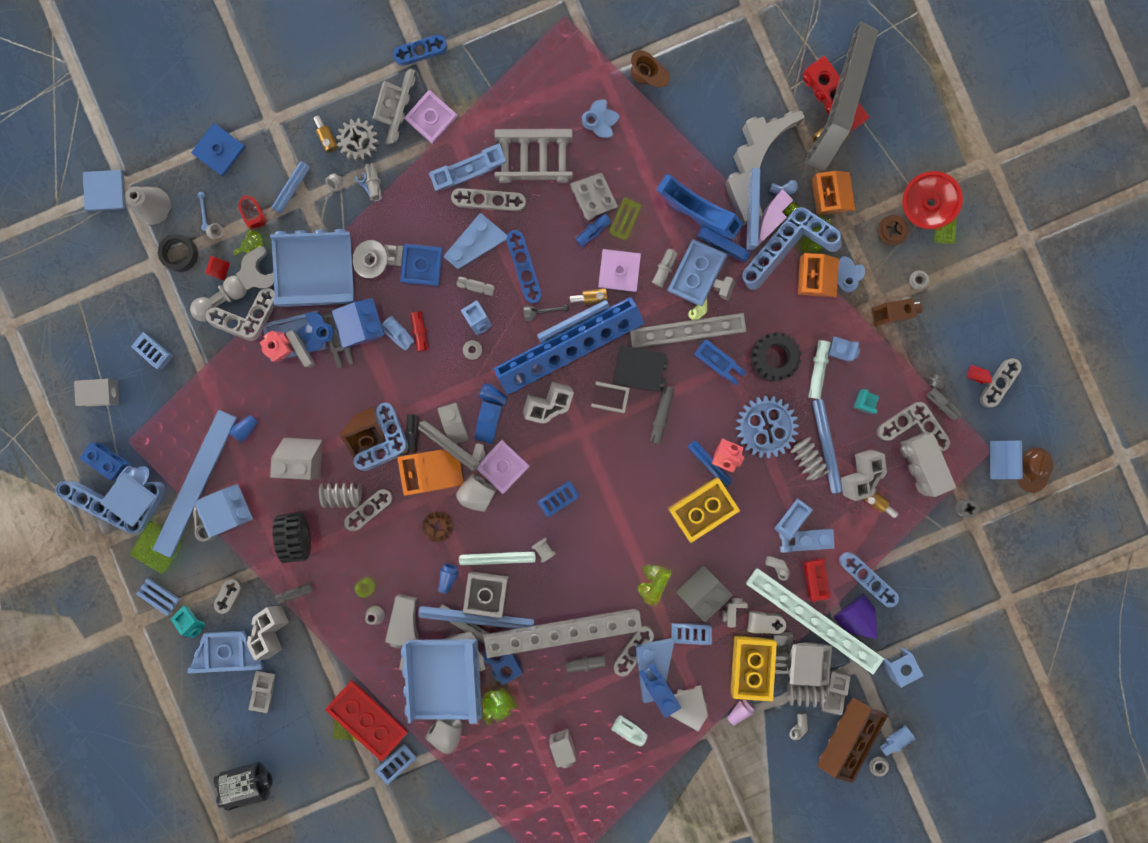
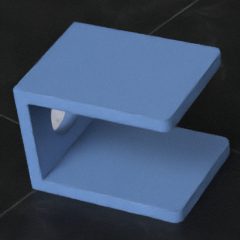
M903 647L900 650L904 657L892 663L885 658L882 661L891 680L901 688L924 676L913 654ZM903 665H908L911 669V673L908 676H904L901 673Z

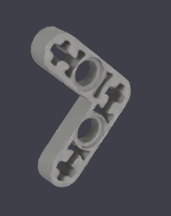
M270 288L262 289L258 293L246 318L214 307L206 312V320L215 328L245 340L254 341L260 336L275 307L273 301L275 292ZM270 295V296H271V300H270V299H267V300L265 301L264 297H265V296L268 297V296ZM262 310L264 311V316L259 319L254 318L255 312ZM217 314H218V316H219L221 319H223V322H222L221 320H219V319H216V318L213 320V319H212V316H217ZM237 320L238 325L235 328H228L230 321ZM253 328L254 333L250 332L248 335L247 329L251 330Z
M915 402L877 428V436L881 440H892L916 424L921 433L936 434L938 439H943L942 447L939 446L941 451L947 450L950 445L948 436L927 405L922 402ZM915 407H921L920 413L923 417L928 416V418L923 419L920 414H915ZM900 416H904L907 419V424L904 427L898 425V418ZM928 421L934 425V429L931 432H927L924 428L925 423ZM894 425L896 429L889 431L890 436H883V428L889 429Z

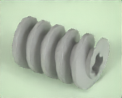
M808 437L795 444L791 454L798 453L794 459L802 460L798 466L806 467L802 471L803 474H810L806 480H815L827 474L830 470H824L827 466L825 463L819 464L823 458L821 456L816 457L819 451L812 450L815 444H808L811 440V437Z
M322 483L320 484L319 499L323 508H326L328 504L331 508H334L336 504L338 508H342L343 505L349 508L351 504L354 508L359 506L362 497L361 483L358 484L357 489H355L353 483H351L349 489H347L346 483H343L341 489H339L338 483H335L334 489L331 488L330 483L327 484L326 489H324Z
M789 680L787 682V699L791 706L797 700L798 706H801L802 701H804L806 707H808L811 701L813 707H816L817 703L820 702L821 708H824L825 703L829 700V685H792Z

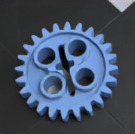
M764 396L763 401L756 397V403L750 400V407L743 406L745 412H738L742 418L735 420L737 423H740V426L735 427V429L741 432L736 437L743 438L739 444H747L744 449L745 451L751 448V455L758 452V457L762 458L765 453L766 458H770L771 453L774 457H778L777 451L784 454V447L791 448L789 442H795L792 435H798L793 430L799 427V425L793 424L797 417H791L794 410H787L788 403L782 406V399L775 402V396H772L770 401H768V397ZM770 410L777 412V418L774 421L769 418ZM761 411L764 412V418H765L766 424H770V425H771V427L768 428V431H767V430H763V426H765V422H764V419H763V417H762V415H761V413H760ZM753 415L759 419L757 426H753L750 423V418ZM777 428L783 431V436L780 439L776 438L774 434ZM768 432L773 440L772 444L769 441ZM758 434H762L765 437V441L761 445L756 442Z

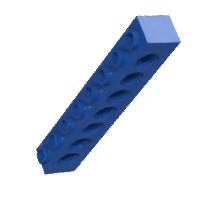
M629 297L493 369L508 395L545 375L551 374L556 369L568 365L579 357H583L589 352L604 346L606 343L620 338L622 335L637 329L645 323L637 305Z

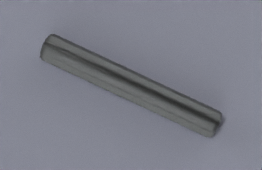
M424 420L419 423V431L470 470L475 471L478 469L480 462L427 421Z

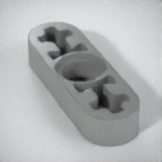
M1012 358L1002 362L992 377V382L988 383L980 395V403L984 407H995L999 404L1021 371L1022 366L1017 359ZM1014 364L1013 368L1015 370L1008 372L1009 366L1007 365ZM998 378H1003L1005 381V386L1002 389L996 386ZM993 394L991 398L993 402L987 403L988 398L986 396Z
M388 489L377 491L346 517L345 527L349 531L361 529L392 503V492ZM381 493L383 495L388 494V502L383 501L378 505L381 507L379 509L375 502L381 499ZM368 504L374 507V513L371 516L364 513V507ZM359 511L363 518L357 522V527L355 525L351 526V518L356 519L360 515L357 513Z
M642 626V631L635 632L615 660L614 671L618 676H627L636 665L637 655L630 656L628 649L631 646L639 645L634 640L640 641L642 637L640 633L649 631V638H644L641 642L642 644L653 641L654 634L650 627ZM626 655L629 659L626 663L627 670L619 671L618 664H623L626 661V658L623 657Z

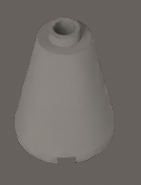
M131 187L125 194V199L134 215L143 223L149 225L160 224L167 219L169 210L171 211V200L167 193L160 188Z

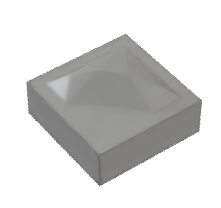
M477 443L472 456L480 462L485 458V445Z

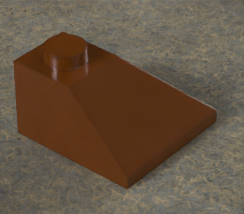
M374 407L355 414L340 433L341 439L353 458L360 452L386 442Z

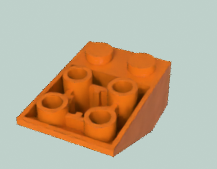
M444 449L397 457L404 496L461 486L464 483L460 461Z

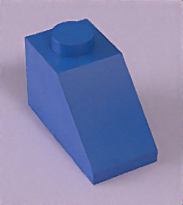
M482 402L476 425L475 440L493 444L503 407Z

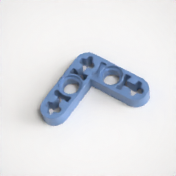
M381 403L376 410L386 442L360 452L354 457V465L361 471L373 469L403 456L408 451V443L395 408L389 403ZM385 408H387L388 410H390V411H388V416H389L390 419H394V420H388L387 416H385L384 414H382V413L385 412V410H384ZM395 424L397 431L394 434H389L388 427ZM394 438H397V441H398L400 444H403V445L400 447V449H401L400 451H398L397 449H395V448L397 447V443H396V441L394 440ZM380 449H384L386 452L383 459H378L376 456ZM362 458H365L366 460L373 458V460L375 461L373 462L372 460H368L365 462V466L360 464L362 462Z

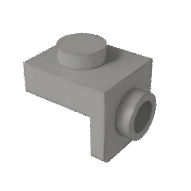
M731 598V601L726 602V610L722 611V621L725 622L727 627H736V608H748V604L743 602V599Z

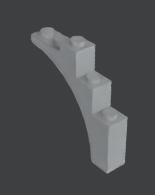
M791 111L786 113L783 118L778 119L775 117L767 122L764 117L758 119L753 117L746 121L742 130L748 144L739 147L733 156L739 172L728 176L729 179L724 184L736 215L744 223L742 226L747 224L750 171L752 168H760L763 156L776 138L802 122L805 118L802 111L796 113ZM759 203V219H760L763 214H762V210H761L760 203Z
M402 594L396 596L385 641L390 643L391 647L401 648L408 640H420L416 628L417 598ZM401 658L399 670L403 669L404 658Z

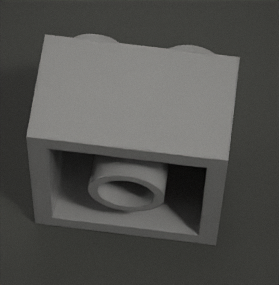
M470 571L463 613L502 618L509 576Z

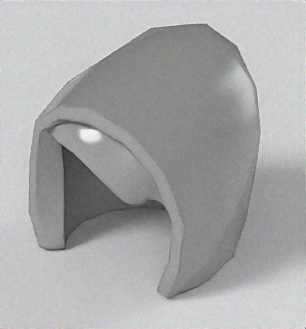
M471 474L458 489L456 497L462 506L485 512L497 488L486 483L480 476Z
M438 719L428 729L425 738L442 753L450 754L459 745L463 723L460 719Z

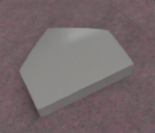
M695 686V689L684 691L679 689L674 696L682 709L670 716L699 731L708 717V705L703 695L702 686Z

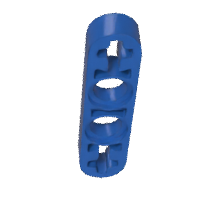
M512 230L508 233L506 242L525 300L528 303H536L541 299V290L526 242L520 231ZM512 234L520 237L518 245L519 247L523 245L524 249H517L513 252L512 248H516L514 242H510ZM522 252L526 255L524 263L516 261L515 256L517 253ZM522 272H531V281H523L521 278ZM535 282L536 286H532V289L538 293L535 296L536 300H533L531 297L528 298L527 294L530 293L529 287L525 289L524 285H530Z

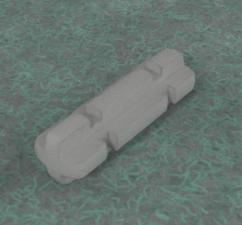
M461 276L457 280V286L460 288L466 287L468 290L479 293L484 292V294L490 296L494 293L495 287L491 284L485 285L483 282L472 279L467 280V278Z

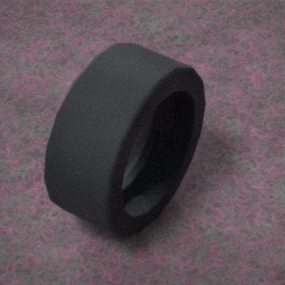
M168 235L162 239L158 246L159 260L165 267L173 271H188L197 262V246L192 240L183 235ZM175 242L186 244L189 250L187 259L181 264H174L168 259V249Z

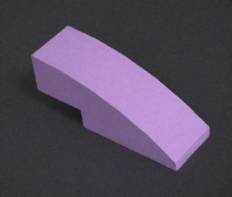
M783 189L770 202L759 220L758 245L787 218L782 211L793 199Z

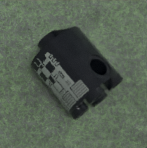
M261 762L220 772L218 776L214 777V785L218 793L216 797L217 806L230 811L238 807H245L268 800L270 788L273 785L271 773Z

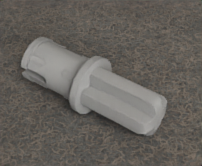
M366 164V185L369 189L370 200L379 201L382 199L380 190L381 180L378 178L375 164Z
M672 249L666 251L661 264H658V271L652 281L654 285L663 288L669 272H672L671 267L677 256L676 251Z

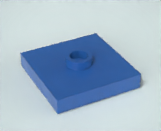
M213 123L191 153L224 177L246 146Z
M404 244L400 282L439 287L443 248Z

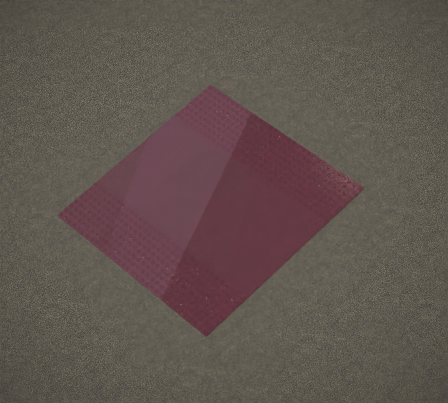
M563 17L405 170L382 193L381 200L374 201L345 229L351 235L352 262L355 249L367 240H375L383 246L385 244L404 247V244L443 248L439 287L401 283L402 267L387 265L380 276L364 278L355 271L352 263L354 302L373 298L381 325L389 317L393 316L412 337L414 343L409 349H402L384 333V336L379 340L351 346L352 349L350 350L353 355L354 364L350 365L347 362L345 351L339 352L343 367L338 368L334 355L331 353L329 342H327L328 349L309 353L316 365L312 368L304 367L298 356L286 358L280 362H271L270 357L268 358L262 352L263 347L260 342L265 339L263 330L254 341H248L235 336L129 439L131 446L179 494L218 410L237 417L235 425L249 415L259 422L246 441L243 440L240 443L230 434L200 497L201 499L230 486L239 485L253 520L218 535L276 595L282 592L285 593V591L300 585L302 587L303 584L311 582L314 589L313 592L304 594L291 601L287 600L285 604L518 843H596L740 700L734 699L730 694L734 636L773 637L771 633H751L747 631L749 611L781 615L786 622L784 632L793 633V645L797 644L810 631L809 628L746 584L756 568L826 616L859 583L841 567L839 558L843 553L851 552L872 570L952 491L950 490L936 497L920 494L915 486L917 481L909 472V462L907 458H904L900 447H902L900 442L921 434L920 430L915 424L892 440H881L877 436V428L882 423L915 402L925 403L950 440L949 448L941 452L955 486L990 454V446L961 417L953 421L941 409L938 410V406L926 397V394L930 390L932 391V387L838 292L837 297L798 295L801 255L794 247L758 289L750 290L746 287L742 277L744 270L777 232L776 229L754 250H748L751 254L746 263L730 255L727 256L716 279L724 281L726 276L734 279L736 284L729 301L722 299L719 295L720 291L715 290L713 286L707 297V313L701 319L744 313L745 333L638 348L666 353L665 358L669 359L667 370H663L662 377L665 378L664 386L675 388L667 417L666 424L668 426L664 430L661 445L651 443L649 440L654 426L652 422L656 418L662 389L657 393L630 388L624 414L591 407V404L622 409L624 391L595 386L596 382L613 385L620 345L632 347L630 331L620 338L614 339L604 346L589 352L587 355L579 357L568 365L556 369L551 374L545 375L535 382L520 388L518 391L506 394L493 368L541 344L537 334L596 305H584V302L571 303L570 296L582 295L583 291L602 289L598 288L603 249L641 254L636 293L606 289L607 302L610 307L631 297L645 323L638 328L691 321L688 313L697 305L669 293L667 290L692 239L712 248L715 247L697 237L701 226L691 216L674 210L657 192L656 189L666 174L673 176L681 184L705 200L736 214L724 185L727 181L726 178L566 17ZM605 99L607 102L606 109L615 111L620 115L618 121L610 127L613 132L612 137H598L593 130L586 129L582 124L583 114L589 111L592 104L597 100ZM589 118L588 122L592 124L595 122V120L593 118ZM495 129H572V142L566 144V171L572 172V180H568L567 183H559L557 180H511L510 183H500L495 178V172H501V166L470 181L435 191L429 172L443 166L449 167L498 144L499 142L495 140ZM511 142L509 144V172H520V144L518 142ZM530 142L528 144V172H540V144L538 142ZM549 142L547 144V172H559V144L557 142ZM602 173L618 207L604 212L612 223L605 227L597 238L594 237L582 248L575 238L587 229L588 224L594 223L603 213L594 216L595 218L589 221L584 218L582 208H579L580 204L577 203V198L574 192L571 191L572 187L570 184ZM459 188L521 193L525 197L526 206L520 212L460 208L453 204L451 194ZM462 193L455 197L459 203L462 199H468V204H471V194H468L469 198L463 197ZM480 194L474 197V202L478 205L482 204L485 200L484 196ZM496 196L493 199V204L496 206H500L504 202L501 196ZM506 197V207H509V203H514L515 207H519V204L523 203L520 201V198H516V201H509V197ZM480 213L506 235L512 230H518L523 234L541 290V299L538 302L528 303L525 300L506 241L479 256L478 259L460 270L443 257ZM747 224L740 228L733 240L725 236L722 237L746 249ZM512 234L510 242H514L516 248H512L513 252L517 249H524L523 245L519 247L518 240L520 237H516L515 234ZM775 247L772 251H779L781 247ZM672 249L677 252V256L671 267L672 272H669L663 288L654 285L652 281L658 271V264H661L666 251ZM519 252L516 254L515 259L518 263H524L526 255ZM764 261L760 266H766L769 262ZM524 271L521 274V278L523 281L529 282L532 279V274L529 271ZM461 276L467 278V280L472 279L483 282L485 285L491 284L495 287L494 293L490 296L484 294V292L479 293L468 290L466 287L460 288L457 286V280ZM751 276L748 281H754L757 277ZM535 282L530 285H524L525 289L529 287L530 293L527 294L528 298L531 297L533 300H536L535 296L538 293L532 289V286H536ZM476 300L492 323V327L479 335L475 334L461 312L462 309ZM348 304L275 306L266 323L314 311H319L320 315L324 316L331 314L332 310ZM564 304L569 305L567 312L561 310L537 314L534 320L525 322L523 306H533L536 310L562 307ZM264 311L258 313L254 318H262ZM422 311L424 327L427 328L426 338L429 350L417 352L415 337L411 332L413 327L410 313ZM253 328L251 330L247 329L246 332L249 335L250 332L254 333ZM781 332V334H789L788 337H793L795 339L794 342L800 345L798 347L799 351H802L800 356L802 361L798 365L799 369L791 377L777 382H770L767 379L760 378V375L754 372L755 369L750 364L752 363L750 359L751 349L755 342L769 333ZM835 336L851 342H859L858 348H860V352L854 361L847 362L828 356L829 363L826 364L821 399L824 400L840 480L841 477L857 473L855 454L871 449L885 454L887 473L883 479L879 480L875 489L889 500V506L898 512L895 518L885 511L880 513L864 499L854 501L843 496V491L832 493L828 474L815 480H806L810 474L802 473L806 467L798 466L802 461L801 459H794L798 453L791 454L795 444L811 437L808 444H815L812 450H818L819 453L816 457L821 456L823 458L819 464L825 463L812 403L818 399L808 397L814 369L813 358L816 356L818 340L831 342ZM705 339L736 362L735 364L747 373L745 376H741L731 368L728 373L739 381L737 386L729 382L725 377H721L693 355ZM471 340L477 341L482 346V354L475 360L466 358L463 353V346ZM474 346L470 347L469 352L475 353L476 348ZM771 346L767 349L765 354L767 363L773 368L782 367L786 360L784 351L778 346ZM552 381L568 385L572 388L574 395L567 412L556 415L544 424L525 419L522 411L528 394L546 399ZM484 383L492 384L500 392L508 396L502 409L493 444L474 439L482 402H485L481 400L482 398L478 397ZM866 389L869 390V393L880 396L875 407L878 410L877 414L871 415L853 408L859 390ZM764 396L768 397V401H770L772 396H775V402L782 399L781 405L783 406L788 403L787 410H794L791 417H797L793 421V424L799 425V427L793 430L798 433V435H792L795 442H789L790 449L784 447V454L777 451L778 457H774L772 453L770 458H766L765 453L762 458L758 457V452L751 455V448L747 451L744 450L747 445L746 443L739 444L743 438L736 437V435L741 433L740 430L735 429V427L740 426V423H737L735 420L742 418L738 412H745L743 406L750 407V400L756 403V397H759L761 401H763ZM381 403H389L396 410L403 432H406L407 415L416 414L418 415V426L420 422L425 420L447 437L437 408L458 403L469 437L468 441L458 443L459 447L472 456L477 443L485 445L486 457L503 440L530 467L504 494L497 489L486 511L482 512L469 509L459 503L456 493L460 486L404 496L398 458L368 471H361L355 467L354 458L341 439L340 433L355 414L374 407L376 411ZM915 407V414H920L923 419L928 418V416L923 417L920 413L921 407ZM385 408V412L382 414L387 416L388 420H394L389 418L388 411L390 410ZM770 410L769 418L774 421L777 418V412ZM761 411L760 413H761V415H762V417H763V419H764V422H765L764 412ZM755 415L750 418V423L753 426H757L759 423V419ZM900 416L898 418V425L904 427L907 424V419L904 416ZM928 421L925 423L924 428L927 432H931L934 429V425ZM765 422V426H763V430H767V431H768V428H770L771 425H770V424H766V422ZM395 424L388 427L389 434H394L397 431ZM894 425L889 429L883 428V436H890L889 431L896 429ZM777 428L775 430V437L780 439L783 436L782 429ZM418 430L417 452H407L403 456L442 450L443 448ZM768 432L769 441L772 444L773 440ZM758 434L756 442L760 445L763 444L765 437L762 434ZM934 434L938 445L942 447L943 439H938L936 434ZM283 438L323 440L321 478L307 480L270 477L271 457ZM394 438V440H395L396 443H397V447H396L395 449H397L398 451H400V450H401L400 447H401L403 444H400V443L397 441V438ZM722 439L744 447L742 452L744 460L741 466H737L733 473L723 469L733 480L725 488L740 511L690 543L668 508L716 477L693 454L688 445L696 440L712 458ZM384 450L377 453V458L383 459L386 452ZM364 458V459H362V462H361L360 464L363 465V466H365V462H366V461H368V460H372L373 462H375V461L373 460V458H370V459H367V460ZM461 463L464 482L471 474H476L483 478L486 483L494 486L478 470L472 471ZM571 481L580 497L547 518L537 501L566 482ZM322 483L324 489H326L327 484L330 483L331 488L334 489L335 483H338L339 489H341L343 483H346V487L349 489L351 483H353L355 489H357L358 484L361 483L362 497L359 506L381 489L390 490L393 494V501L361 529L349 531L345 527V519L357 508H354L352 504L349 508H346L345 505L342 508H338L337 504L334 508H331L329 504L326 508H323L319 499V487ZM566 487L564 490L570 498L573 497L568 487ZM560 491L558 495L560 496L562 501H567L562 492ZM381 493V499L375 502L379 509L381 508L378 505L383 501L388 502V494L383 495ZM552 496L551 498L556 506H559L560 504L556 497ZM798 498L813 509L798 531L833 529L835 549L780 552L782 541L779 539V532L774 528ZM546 500L545 503L550 511L553 510L549 501ZM369 504L366 505L364 513L371 516L374 513V507ZM359 511L357 512L360 515L356 519L351 518V526L355 525L357 527V522L363 518ZM302 512L308 521L310 529V556L305 561L282 564L276 555L273 544L272 528L276 515ZM432 512H443L452 520V534L443 542L430 541L422 531L424 519ZM439 519L437 524H430L435 528L434 535L438 530H445L440 526L441 519ZM546 537L547 544L556 554L542 563L540 561L541 557L531 546ZM794 538L789 540L790 545H794ZM535 552L536 556L535 562L459 564V556L464 554ZM767 556L785 561L790 572L787 580H780L775 568L765 565ZM825 558L831 598L812 602L808 598L803 561ZM848 558L846 560L847 564L851 565L853 568L856 566L853 562H851V559ZM445 563L457 566L459 572L448 594L438 591L440 568ZM702 565L733 595L731 598H741L743 602L748 604V608H736V627H727L725 622L722 621V611L726 610V603L711 618L704 622L676 593ZM861 569L858 573L860 579L867 575L866 569ZM470 571L509 576L503 616L533 619L534 626L636 609L640 613L641 626H648L653 631L654 638L652 642L671 638V623H710L712 626L711 645L674 643L666 681L673 694H677L679 689L684 691L695 689V686L701 685L706 704L708 705V717L699 731L671 716L664 718L655 701L648 703L642 701L638 663H636L627 676L621 677L615 673L614 662L635 634L633 632L514 653L523 668V674L504 685L500 681L497 682L492 674V671H494L490 664L487 665L484 661L486 669L480 671L482 718L477 724H469V719H460L463 723L459 745L452 753L444 754L425 738L428 729L438 719H414L411 723H408V718L405 716V706L407 704L403 693L405 678L402 675V670H399L402 658L401 648L391 647L390 643L385 642L395 598L398 594L417 598L416 628L420 640H444L454 634L466 633L448 621L420 618L419 608L421 606L440 608L444 604L451 610L463 611ZM371 606L381 607L385 613L383 622L378 625L368 624L365 620L368 608ZM776 620L772 624L774 627H777V624H780V622ZM477 625L488 633L514 630L511 628ZM678 628V638H681V628ZM686 628V638H689L688 628ZM694 629V638H697V629ZM702 629V639H705V629ZM646 631L645 633L641 632L640 634L642 637L640 641L638 642V640L635 639L634 642L642 644L641 642L644 638H649V631ZM478 640V650L483 655L485 645ZM631 646L628 649L630 656H636L635 646ZM626 655L623 656L626 658V661L623 664H618L619 671L627 670L626 663L629 659ZM583 656H587V658L605 656V668L589 669V672L583 670L567 673V660L583 659ZM504 666L501 668L504 674H510L512 672L511 668L508 666ZM622 715L648 735L644 745L641 747L635 745L611 730L618 716ZM569 729L576 750V762H573V765L567 768H562V766L557 768L549 745L550 735Z

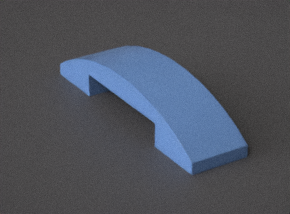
M498 143L482 150V153L449 167L443 166L431 171L429 175L435 191H439L484 175L507 161L501 145Z

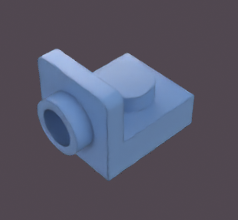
M477 300L461 310L476 335L484 333L488 328L492 327V323Z
M834 336L829 347L828 356L847 362L854 361L860 352V348H858L859 342H851Z

